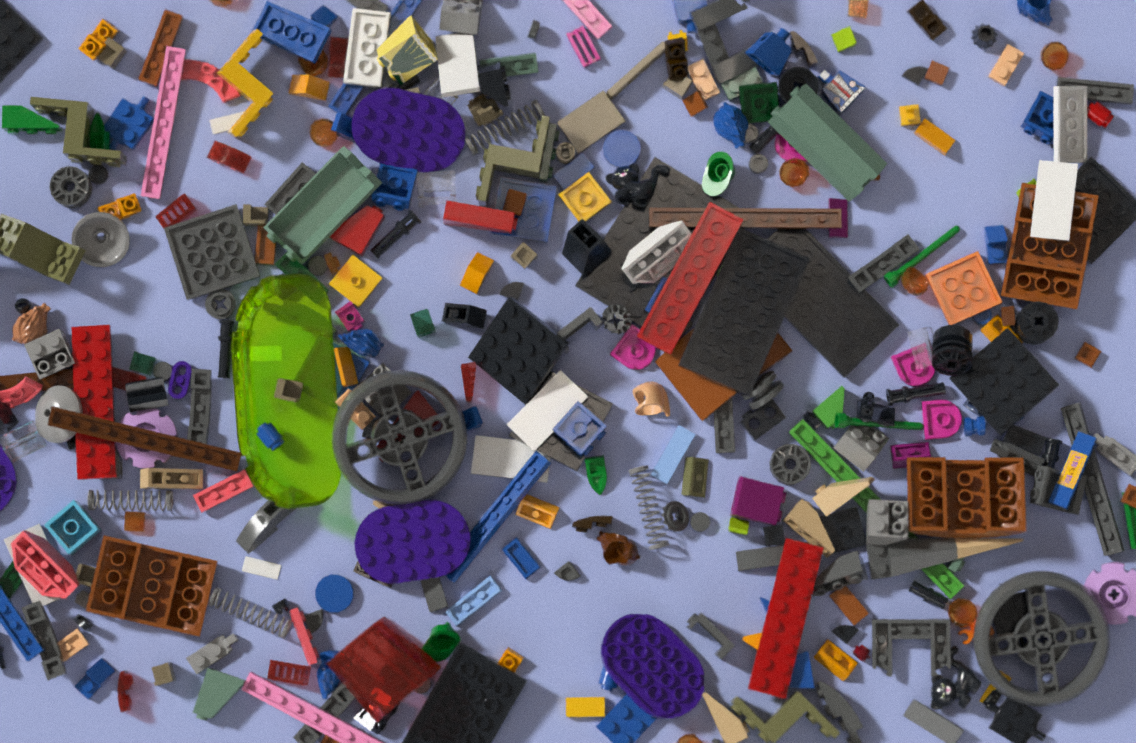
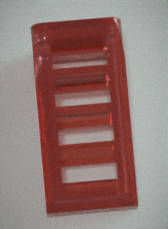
M184 193L155 217L161 226L165 228L180 223L197 211V209ZM184 202L187 205L188 209L185 210L181 203ZM177 206L182 211L181 215L175 210ZM170 211L177 217L175 220L170 216ZM164 215H166V217L171 222L169 225L162 218Z
M476 362L461 364L466 403H471L473 399Z
M270 660L267 679L308 685L311 666ZM277 665H280L279 674L275 676ZM285 666H286V667H287L286 677H283V675H284V669H285ZM295 668L294 678L291 679L292 669Z

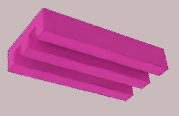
M584 26L566 34L583 68L600 60ZM580 32H582L587 44L589 45L595 57L594 59L591 58L584 42L582 41L579 35ZM574 35L576 36L581 48L583 49L588 59V62L584 61L576 43L574 42L572 38Z

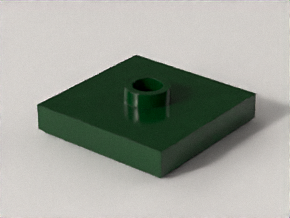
M777 82L739 85L741 112L746 116L748 123L769 121L772 117L770 113L779 106Z

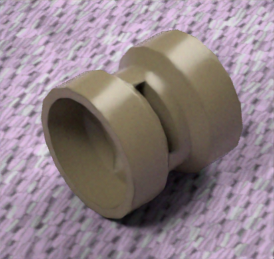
M563 142L558 145L556 149L558 161L568 164L574 160L575 148L571 143Z

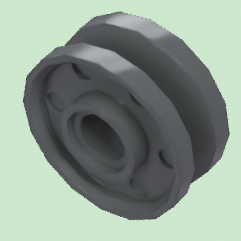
M67 166L60 168L50 180L49 188L51 195L55 201L66 208L81 207L91 197V180L87 174L77 167ZM75 183L74 190L67 191V186Z
M769 371L757 378L749 397L741 394L745 400L753 397L749 403L751 409L754 410L773 399L784 387L780 380L773 382L776 378L774 371Z
M785 444L777 448L772 454L769 461L770 471L778 482L786 485L796 484L804 480L809 474L811 459L807 451L801 446ZM787 459L794 461V469L786 468L785 462Z

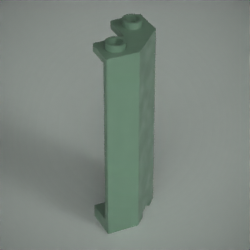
M804 84L801 88L797 86L789 94L792 96L789 101L781 108L777 106L770 113L772 117L768 123L850 202L864 190V187L871 180H874L880 174L887 163L807 84Z
M343 146L263 227L268 232L266 236L274 244L278 242L287 251L285 255L292 262L297 260L302 265L382 182L351 151Z

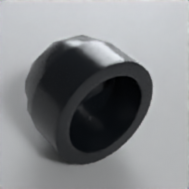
M20 298L15 303V309L21 314L27 313L31 310V303L25 298ZM27 303V306L18 308L19 304Z
M286 598L272 605L274 611L279 615H283L281 609L284 608L285 612L289 610Z

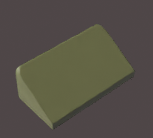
M685 458L682 495L705 498L709 459Z

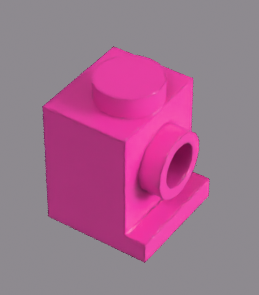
M351 301L335 311L348 332L360 330L363 327L362 324L365 321ZM350 314L354 315L352 321L347 320V316Z

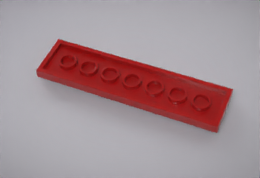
M709 202L643 323L637 338L669 355L672 354L744 219Z
M111 325L71 327L72 357L75 362L73 365L74 391L82 404V414L115 422ZM76 432L77 480L117 478L116 442Z
M789 538L785 539L747 689L786 699L823 547Z

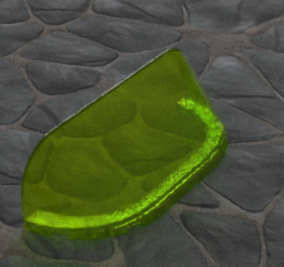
M305 274L271 275L262 278L257 286H252L248 290L235 316L238 326L237 331L232 332L231 353L239 451L242 453L241 456L246 457L248 466L245 470L251 482L266 500L271 499L275 502L276 506L286 509L317 506L331 498L341 478V471L335 460L332 446V430L338 412V405L335 403L337 400L331 306L326 291L313 277ZM278 378H286L304 384L300 402H292L274 397ZM265 422L267 424L272 423L283 436L284 443L274 451L270 448L268 449L256 435L259 432L257 428Z

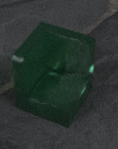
M428 309L410 314L418 338L436 332Z
M134 351L129 369L136 373L151 376L156 358Z

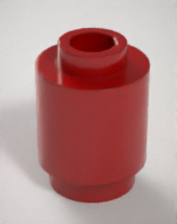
M1098 101L1095 104L1091 102L1087 107V118L1099 127L1103 126L1106 128L1114 117L1111 111Z

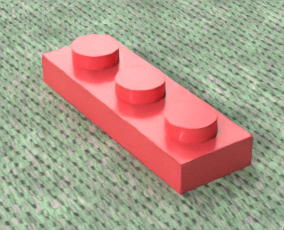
M244 469L194 494L193 497L201 513L254 486Z
M297 607L290 610L289 614L307 663L310 666L318 662L319 654L316 647L312 648L310 642L312 640L311 632L309 629H305L303 623L306 621L303 611H299Z

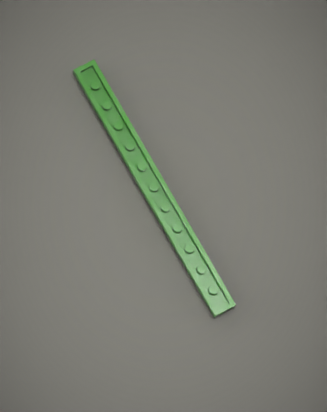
M803 419L788 432L836 482L861 479ZM868 486L852 497L866 513L869 500H881ZM908 532V538H918L914 533ZM943 563L921 569L949 599H952L964 587Z

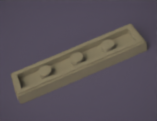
M664 41L607 91V96L613 100L665 53Z

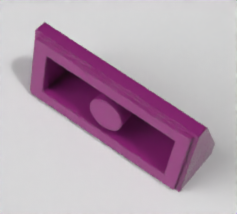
M829 198L828 209H842V228L828 229V237L848 238L847 200Z
M929 442L890 445L893 469L907 468V457H931Z

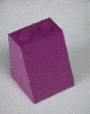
M740 476L737 480L730 516L776 526V523L781 521L783 511H779L781 503H785L787 492H783L784 487Z

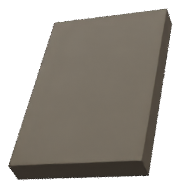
M603 90L558 121L557 125L574 146L577 153L580 154L625 123V120Z

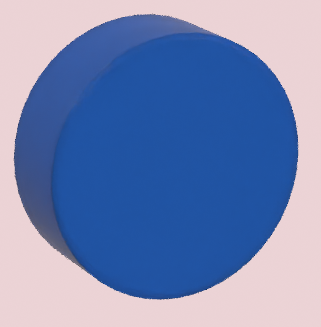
M989 309L973 316L974 322L978 325H986L992 319V311Z

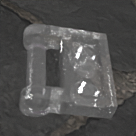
M455 171L417 173L419 207L446 204V200L457 202ZM450 191V196L424 198V192Z

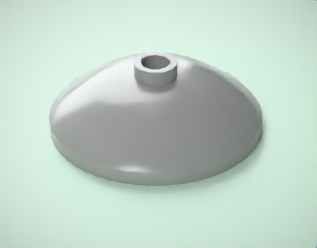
M96 212L84 216L77 222L73 229L71 240L72 245L86 250L82 258L83 262L95 267H107L116 264L125 256L129 248L130 237L127 227L119 218L109 213ZM103 233L105 236L99 237L98 234Z
M57 385L47 389L38 400L35 410V422L39 433L44 439L52 443H63L70 440L76 432L48 426L51 408L53 406L82 414V404L74 390L67 386Z

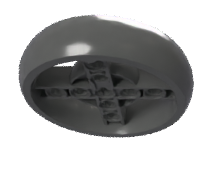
M387 371L361 382L344 399L334 420L332 446L335 460L341 473L357 491L378 502L404 505L428 499L450 483L464 459L467 446V427L457 400L441 383L429 376L414 371ZM408 385L422 389L435 397L446 412L422 419L410 410L400 409L393 386ZM375 392L383 415L375 422L371 437L347 444L348 425L354 411L365 398ZM385 397H392L393 402L391 405H383ZM398 415V422L396 424H390V416ZM435 421L441 422V427L438 430L432 429V424ZM416 427L423 428V433L420 436L413 434ZM452 431V446L446 462L434 477L424 483L417 460L424 454L429 438ZM398 433H401V435H404V437H402V441H401V442H399L398 440H395V438L398 437V436H397ZM378 440H386V446L378 448L376 446ZM365 445L368 447L367 453L359 454L358 448ZM405 451L411 453L408 460L401 459V454ZM378 456L389 465L400 466L407 489L394 490L377 486L367 480L354 464ZM409 470H416L417 474L414 478L410 479L407 477Z
M1051 571L1023 573L999 585L983 603L974 627L973 639L976 659L988 682L1007 698L1030 706L1059 705L1081 695L1100 675L1106 663L1110 646L1108 621L1097 598L1077 580ZM1045 586L1062 589L1077 598L1087 610L1091 621L1067 625L1058 614L1048 611ZM1025 589L1028 614L1018 621L1013 633L989 636L992 621L999 608L1011 596ZM1035 596H1040L1041 598L1038 605L1032 604V599ZM1038 615H1043L1041 624H1035V618ZM1084 629V635L1077 638V630ZM1064 631V639L1058 641L1056 638L1057 634ZM1040 635L1046 637V640H1043V643L1038 641ZM1021 637H1026L1027 639L1024 646L1018 645V640ZM1001 640H1007L1008 642L1004 649L999 648ZM1094 642L1090 658L1084 669L1072 681L1058 687L1055 664L1065 657L1070 645ZM1016 653L1023 662L1035 667L1038 691L1026 690L1008 681L999 672L991 656ZM1047 653L1048 660L1044 663L1040 662V656ZM1051 673L1050 680L1044 682L1042 680L1043 675Z

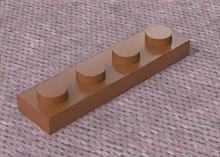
M164 10L140 73L139 81L155 87L158 86L162 75L166 46H173L183 20V15Z

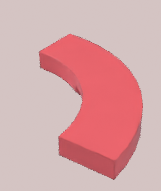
M184 60L181 80H197L209 85L218 93L223 103L241 97L237 90L217 74L219 71L217 67L206 62Z
M25 376L16 386L0 391V401L9 406L10 409L15 408V406L27 403L40 392L43 385Z

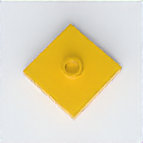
M590 172L558 194L578 222L581 219L587 222L612 203Z
M352 255L329 285L360 308L383 278Z

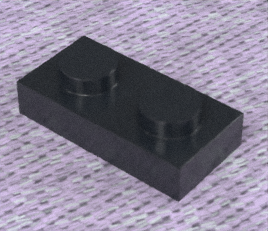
M1013 425L1006 431L1002 442L1010 443L1039 456L1046 437Z

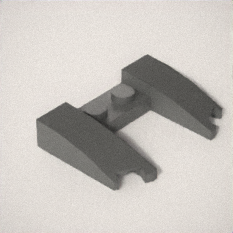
M716 0L689 12L718 83H722L758 66L757 63L745 54L748 49L728 57L715 23L748 8L745 3L740 5L735 0Z
M872 619L873 669L879 666L887 670V676H892V639H930L931 676H936V670L947 666L948 669L951 668L950 619Z

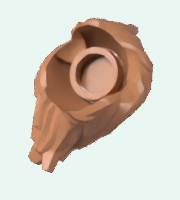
M43 303L42 306H35L27 313L19 316L13 325L12 340L20 344H26L46 335L48 331L46 326L47 313L51 308L46 303Z

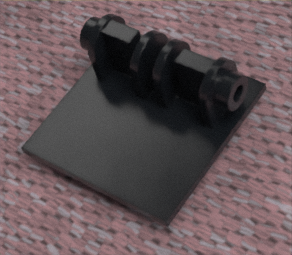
M872 392L864 393L862 401H857L856 418L863 422L871 421L879 423L881 426L894 427L895 408L874 404V394Z

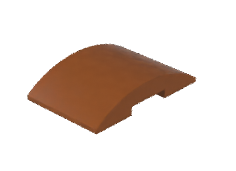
M1022 183L1001 296L1032 302L1040 301L1049 305L1078 309L1099 195L1075 192L1069 241L1030 237L1036 185Z
M693 328L678 341L671 355L664 353L655 363L703 422L738 392L678 366L695 329ZM778 332L759 376L763 375L793 351Z
M907 457L908 532L945 538H989L1026 532L1024 458L946 460V457Z
M104 535L86 611L200 637L218 561Z

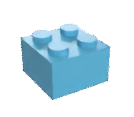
M76 500L70 502L44 524L69 555L75 554L102 531Z

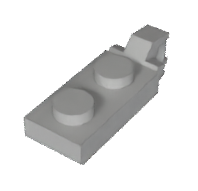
M1097 433L1093 435V437L1097 438L1095 445L1098 446L1096 450L1099 454L1128 476H1131L1136 470V455L1112 437L1110 438L1106 435L1103 438Z
M235 633L227 638L224 635L217 637L186 659L195 673L199 674L233 650L231 645L237 642L238 638Z

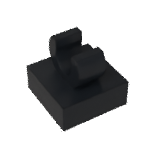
M783 525L763 528L766 547L785 543Z

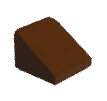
M508 189L503 211L514 212L515 215L521 216L527 194Z
M1014 306L1001 307L1002 326L1015 327Z

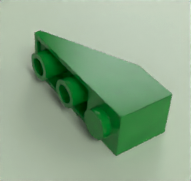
M2 105V129L7 131V134H19V131H26V134H38V131H45V134H57V131H62L58 124L21 105Z

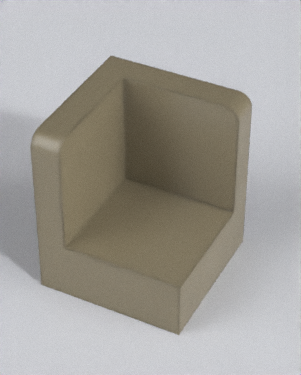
M108 37L104 42L106 48L98 59L114 70L127 51Z
M687 77L676 80H669L668 78L663 83L662 88L682 100L692 85V80Z
M243 204V224L245 226H265L268 223L267 207H253L251 204Z
M524 242L511 255V259L515 260L524 269L538 257V254Z
M278 378L274 397L292 402H300L304 384L286 378Z
M79 563L75 574L79 584L92 587L96 568Z
M171 662L151 667L155 682H153L154 686L176 681Z

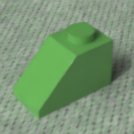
M839 387L812 411L826 429L830 426L834 429L836 413H843L844 387Z

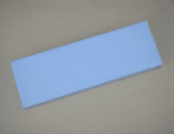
M679 425L653 469L651 476L668 484L696 434Z
M490 575L445 612L454 624L459 626L502 592V589Z

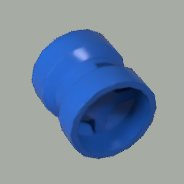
M983 416L977 417L976 420L971 417L964 418L965 437L972 436L975 433L979 436L986 434Z

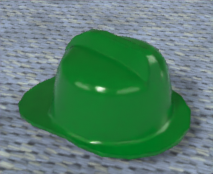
M723 151L716 152L708 159L702 178V188L707 195L718 196L727 189L729 182L734 178L735 167L728 153Z
M450 622L436 625L432 628L429 638L422 647V655L426 660L432 662L442 661L449 657L459 644L460 636L451 627Z

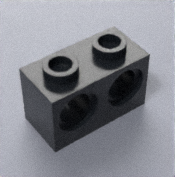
M771 399L756 411L752 412L749 410L741 416L743 420L740 423L752 440L755 441L786 417L774 400ZM772 408L775 412L774 417H766L764 414L765 409ZM751 419H756L759 422L757 429L750 428L749 421Z

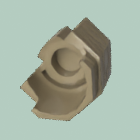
M484 93L468 101L469 104L467 106L478 127L481 125L485 127L504 115L496 101L492 98L487 99Z

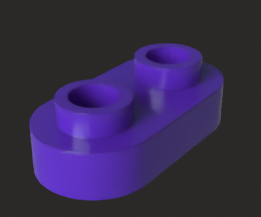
M185 361L175 363L172 369L168 392L174 399H183L188 394L192 367ZM181 368L186 369V373L184 375L180 374ZM180 386L182 388L181 393H176V388Z

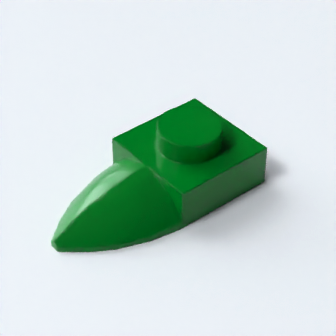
M96 113L90 128V148L109 150V132L105 131L104 122L100 114Z
M604 455L585 457L589 484L598 495H601L607 481Z

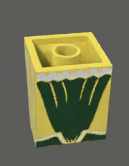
M409 16L377 49L378 63L381 67H386L389 70L388 74L394 81L397 80L401 85L438 60L434 42L412 16Z

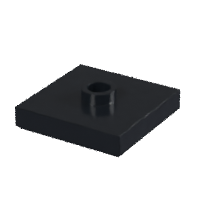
M857 507L832 513L827 517L825 515L819 517L835 549L833 553L866 545V538Z

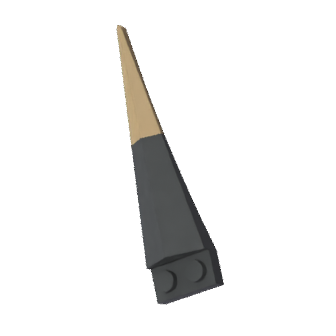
M908 538L888 545L866 544L870 578L879 579L897 576L1019 543L1024 539Z

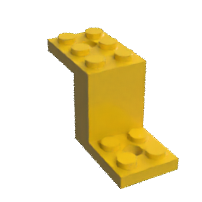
M258 29L251 32L217 72L221 78L251 102V105L228 131L232 137H242L248 130L247 124L250 121L254 122L261 114L259 110L262 107H267L273 100L271 96L274 93L239 64V62L243 63L250 56L248 51L251 48H256L263 40L260 38L263 33Z

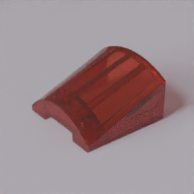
M385 616L371 625L327 662L330 669L376 723L442 668Z

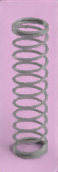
M533 100L531 102L533 112L527 105L524 106L526 115L521 109L518 108L519 118L515 113L511 112L513 123L507 116L504 117L506 126L501 120L498 119V125L500 130L494 123H491L493 134L486 126L484 127L486 137L480 130H478L477 133L480 142L477 139V137L471 133V139L473 142L472 145L470 139L466 136L465 141L471 153L474 156L475 154H478V150L475 145L473 137L479 143L481 148L485 150L484 144L480 137V133L484 137L486 142L488 144H491L486 129L489 131L494 140L498 143V139L495 134L493 126L499 132L501 137L505 139L502 128L500 126V122L504 126L508 134L512 136L506 118L509 120V122L514 127L516 132H518V128L515 123L513 115L516 117V119L519 121V123L524 129L525 125L521 118L520 112L524 115L528 123L532 125L526 107L534 116L536 121H538V117L536 115L534 106L541 118L542 115L545 116L538 101Z
M648 465L630 469L629 476H642L640 478L633 480L631 483L643 484L636 487L633 491H646L637 495L635 497L636 499L649 498L647 500L640 502L637 506H650L641 510L639 512L640 514L653 513L642 518V521H654L645 525L643 527L644 529L657 528L646 533V536L660 535L647 542L648 544L659 543L656 545L649 546V550H654L668 546L669 542L668 540L651 542L667 534H650L652 532L664 528V525L647 527L651 524L661 521L663 518L644 520L648 517L660 513V510L643 512L647 509L657 506L658 503L640 505L644 502H647L657 497H639L641 495L653 491L654 488L636 490L653 482H635L650 475V473L633 475L637 472L649 469Z
M97 490L95 507L94 491H88L87 503L89 510H95L97 504L100 510H103L105 505L107 510H110L113 505L116 511L119 509L120 504L124 511L127 509L128 505L131 511L134 510L135 505L137 506V509L140 511L143 508V504L146 511L150 509L151 504L154 511L158 509V506H160V509L164 511L166 508V504L168 511H172L173 508V492L171 490L166 491V499L163 509L160 500V490L158 491V501L156 509L153 505L152 490L150 492L151 495L148 509L145 503L144 490L140 509L137 501V490H135V501L133 508H131L130 505V492L129 490L127 491V503L125 509L123 508L122 504V490H120V498L117 509L115 507L114 490H112V500L110 508H108L107 506L106 490H104V502L102 509L100 508L99 504V490Z
M220 587L215 588L209 600V606L212 607L215 603V609H218L222 605V612H225L229 608V615H232L237 610L236 618L241 617V615L244 613V622L247 621L251 616V625L254 624L258 619V628H260L265 622V631H267L272 625V634H274L279 628L278 636L283 639L286 637L291 627L292 620L288 619L280 635L285 617L282 618L278 627L273 632V628L278 614L275 615L272 622L266 629L267 621L271 613L270 610L267 613L263 622L259 626L260 618L264 607H262L256 619L252 622V618L257 604L254 605L252 611L245 619L246 611L250 601L247 602L245 608L238 616L239 608L243 598L240 599L236 608L231 613V608L236 595L233 596L229 605L224 610L225 601L229 592L226 593L223 600L217 607L218 598L222 589Z

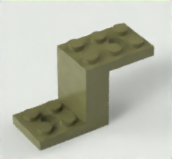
M40 97L30 98V105L36 111H39L38 114L50 115V113H58V116L67 117L63 154L72 163L82 164L83 161H89L92 165H101L102 163H109L111 167H120L121 164L126 165L127 157L121 151L90 148V128L94 108L88 102Z
M542 115V119L537 121L536 135H538V139L533 140L532 152L489 144L488 149L485 148L483 155L485 168L481 167L479 175L482 183L481 186H477L475 196L476 200L479 201V206L487 207L494 170L539 179L550 117Z
M0 214V255L6 256L44 276L70 285L86 250L64 242L24 221Z
M795 691L765 722L738 696H735L730 701L733 704L731 708L738 715L743 714L747 718L745 722L752 729L757 728L760 731L758 735L766 743H775L805 712H807L805 717L812 724L817 723L821 727L819 731L826 738L831 737L835 739L840 734L799 691Z

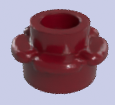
M864 645L855 646L852 653L859 660L865 662L867 658L870 659L868 655L870 651Z

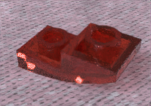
M330 37L328 77L344 78L349 38Z
M218 141L213 142L207 155L208 159L241 174H244L252 157Z
M113 367V387L126 391V383L146 380V376Z
M121 671L118 680L117 693L120 712L131 710L130 706L132 705L131 697L129 694L126 695L125 691L133 689L134 680L132 674H128L127 671Z

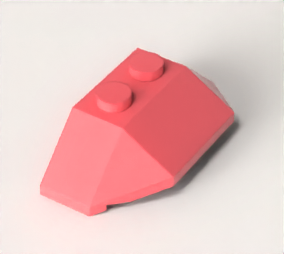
M23 530L11 543L15 569L42 596L66 599L79 586L73 566L45 538Z

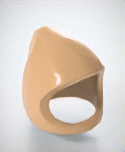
M650 381L642 383L633 389V396L639 405L635 409L637 415H655L664 412L666 417L670 416L667 392L661 384Z

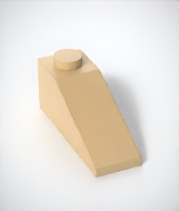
M140 469V489H203V470Z
M868 477L834 482L827 487L823 484L815 491L817 494L812 499L827 517L869 486L875 479Z
M801 499L794 505L783 521L808 543L823 547L822 554L827 558L835 549L817 511L813 509L809 502Z
M704 692L702 696L724 743H737L748 738L746 733L750 731L745 721L741 723L739 718Z

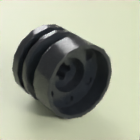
M793 67L786 70L778 81V93L785 103L792 97L789 94L793 91L794 82L802 83V85L807 84L816 94L818 92L816 76L804 67Z
M1032 302L1022 308L1016 315L1015 333L1026 344H1042L1057 331L1059 324L1058 314L1052 306L1045 302ZM1039 318L1041 320L1040 325L1036 326L1034 324L1035 320Z
M946 325L934 332L932 340V366L937 372L947 376H957L970 370L972 367L973 335L965 327L958 325Z

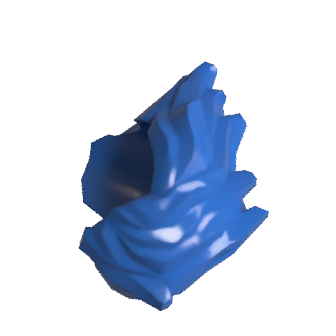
M1017 0L1019 14L1024 13L1025 17L1029 15L1036 23L1041 21L1043 24L1045 22L1047 26L1053 21L1050 16L1051 0Z
M724 102L723 106L714 115L715 130L719 136L731 141L735 149H738L739 146L743 147L745 145L748 121L740 108Z
M369 329L353 330L352 332L338 335L348 348L360 356L372 355V358H375L384 346L379 336Z
M338 650L320 653L322 663L316 673L323 699H327L331 691L334 692L337 689L340 679L345 675V665L342 657L338 654Z

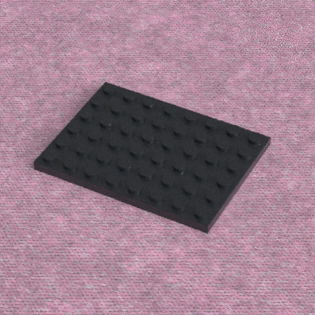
M656 157L650 163L641 180L650 179L651 171L657 165L670 167V173H658L655 191L649 198L646 207L634 205L633 200L623 207L604 238L612 252L587 275H581L575 287L606 306L617 304L625 307L629 311L632 321L641 327L649 314L645 309L662 278L655 283L633 284L621 268L629 251L657 229L649 228V208H706L709 202L721 208H739L719 195H707L703 191L701 184ZM688 228L692 234L695 228ZM730 247L728 248V250H727V252H726L724 258L722 259V261H721V263H720L718 269H720L721 266L723 265V263H724V261H725V259H726V256H727V254H728V252H729V250H730ZM717 269V271L715 272V274H714V276H713L711 282L709 283L707 289L709 288V286L711 285V283H712V281L714 280L715 276L717 275L718 269ZM670 270V271H669L667 274H665L663 277H665V278L668 279V277L670 276L672 270Z

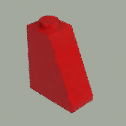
M368 205L347 219L329 238L363 257L385 218L384 214H382L383 210L374 205L372 208Z

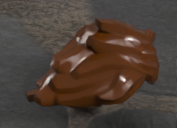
M599 532L597 540L601 542L603 558L609 565L630 566L640 559L637 546L632 539L616 533Z

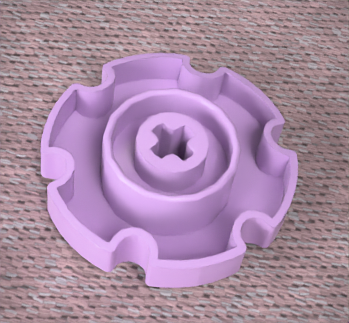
M156 408L137 411L136 415L127 413L119 422L175 437L178 436L172 419L168 415L161 417V411ZM116 442V447L121 457L126 461L132 458V465L138 468H156L157 461L161 460V462L166 463L172 457L171 455Z
M1121 562L1102 564V571L1097 572L1093 570L1084 584L1097 598L1105 612L1108 624L1112 625L1127 623L1129 620L1128 615L1136 617V570L1134 568L1126 570L1124 568L1125 564ZM1113 589H1116V592L1119 593L1117 597L1110 594Z

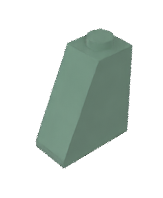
M207 668L192 713L197 714L196 718L205 721L208 718H214L243 687L246 680Z

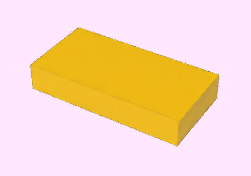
M566 697V717H605V697Z

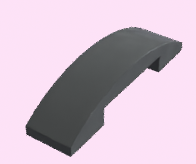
M907 234L871 262L850 275L848 279L860 293L916 253L919 248L909 234Z
M192 369L191 374L192 390L187 439L207 444L209 431L212 370Z
M784 545L736 552L738 571L779 565Z
M41 601L22 607L27 625L30 626L31 631L45 650L40 656L47 680L66 674L64 660L56 635Z
M344 680L320 708L339 717L359 693ZM305 724L293 738L298 743H315L323 733Z

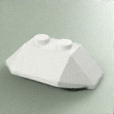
M683 221L660 226L629 251L621 269L633 284L655 283L674 268L692 234Z

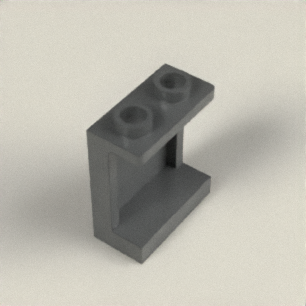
M590 307L557 333L566 340L589 322L596 331L602 327L603 322ZM568 346L564 351L566 354L569 352Z
M1038 465L1034 475L1033 489L1030 492V503L1079 515L1087 477H1081L1067 510L1049 503L1061 471L1048 466Z
M694 613L687 620L689 623L687 628L689 630L698 622L722 645L714 654L720 660L735 646L702 613L698 615Z

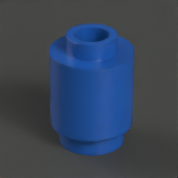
M265 422L257 428L259 432L256 435L268 449L270 448L274 451L284 443L283 436L272 423L267 424Z
M603 666L598 684L602 685L601 689L612 692L613 688L617 689L618 685L608 675Z

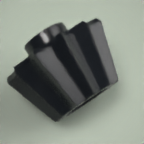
M982 23L972 31L971 39L974 40V45L987 49L988 47H993V43L997 41L996 36L998 34L990 24L985 25Z

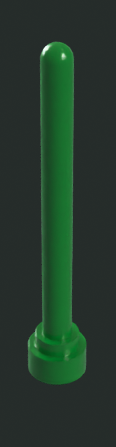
M954 226L897 271H889L885 274L883 278L891 288L899 284L898 281L901 280V276L959 233L960 227Z
M838 412L834 418L836 428H845L849 425L922 430L924 428L923 423L895 421L894 427H885L879 423L863 422L860 419L849 417L846 413Z

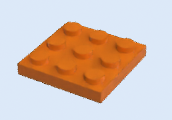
M978 251L925 275L948 325H955L1002 304V300Z

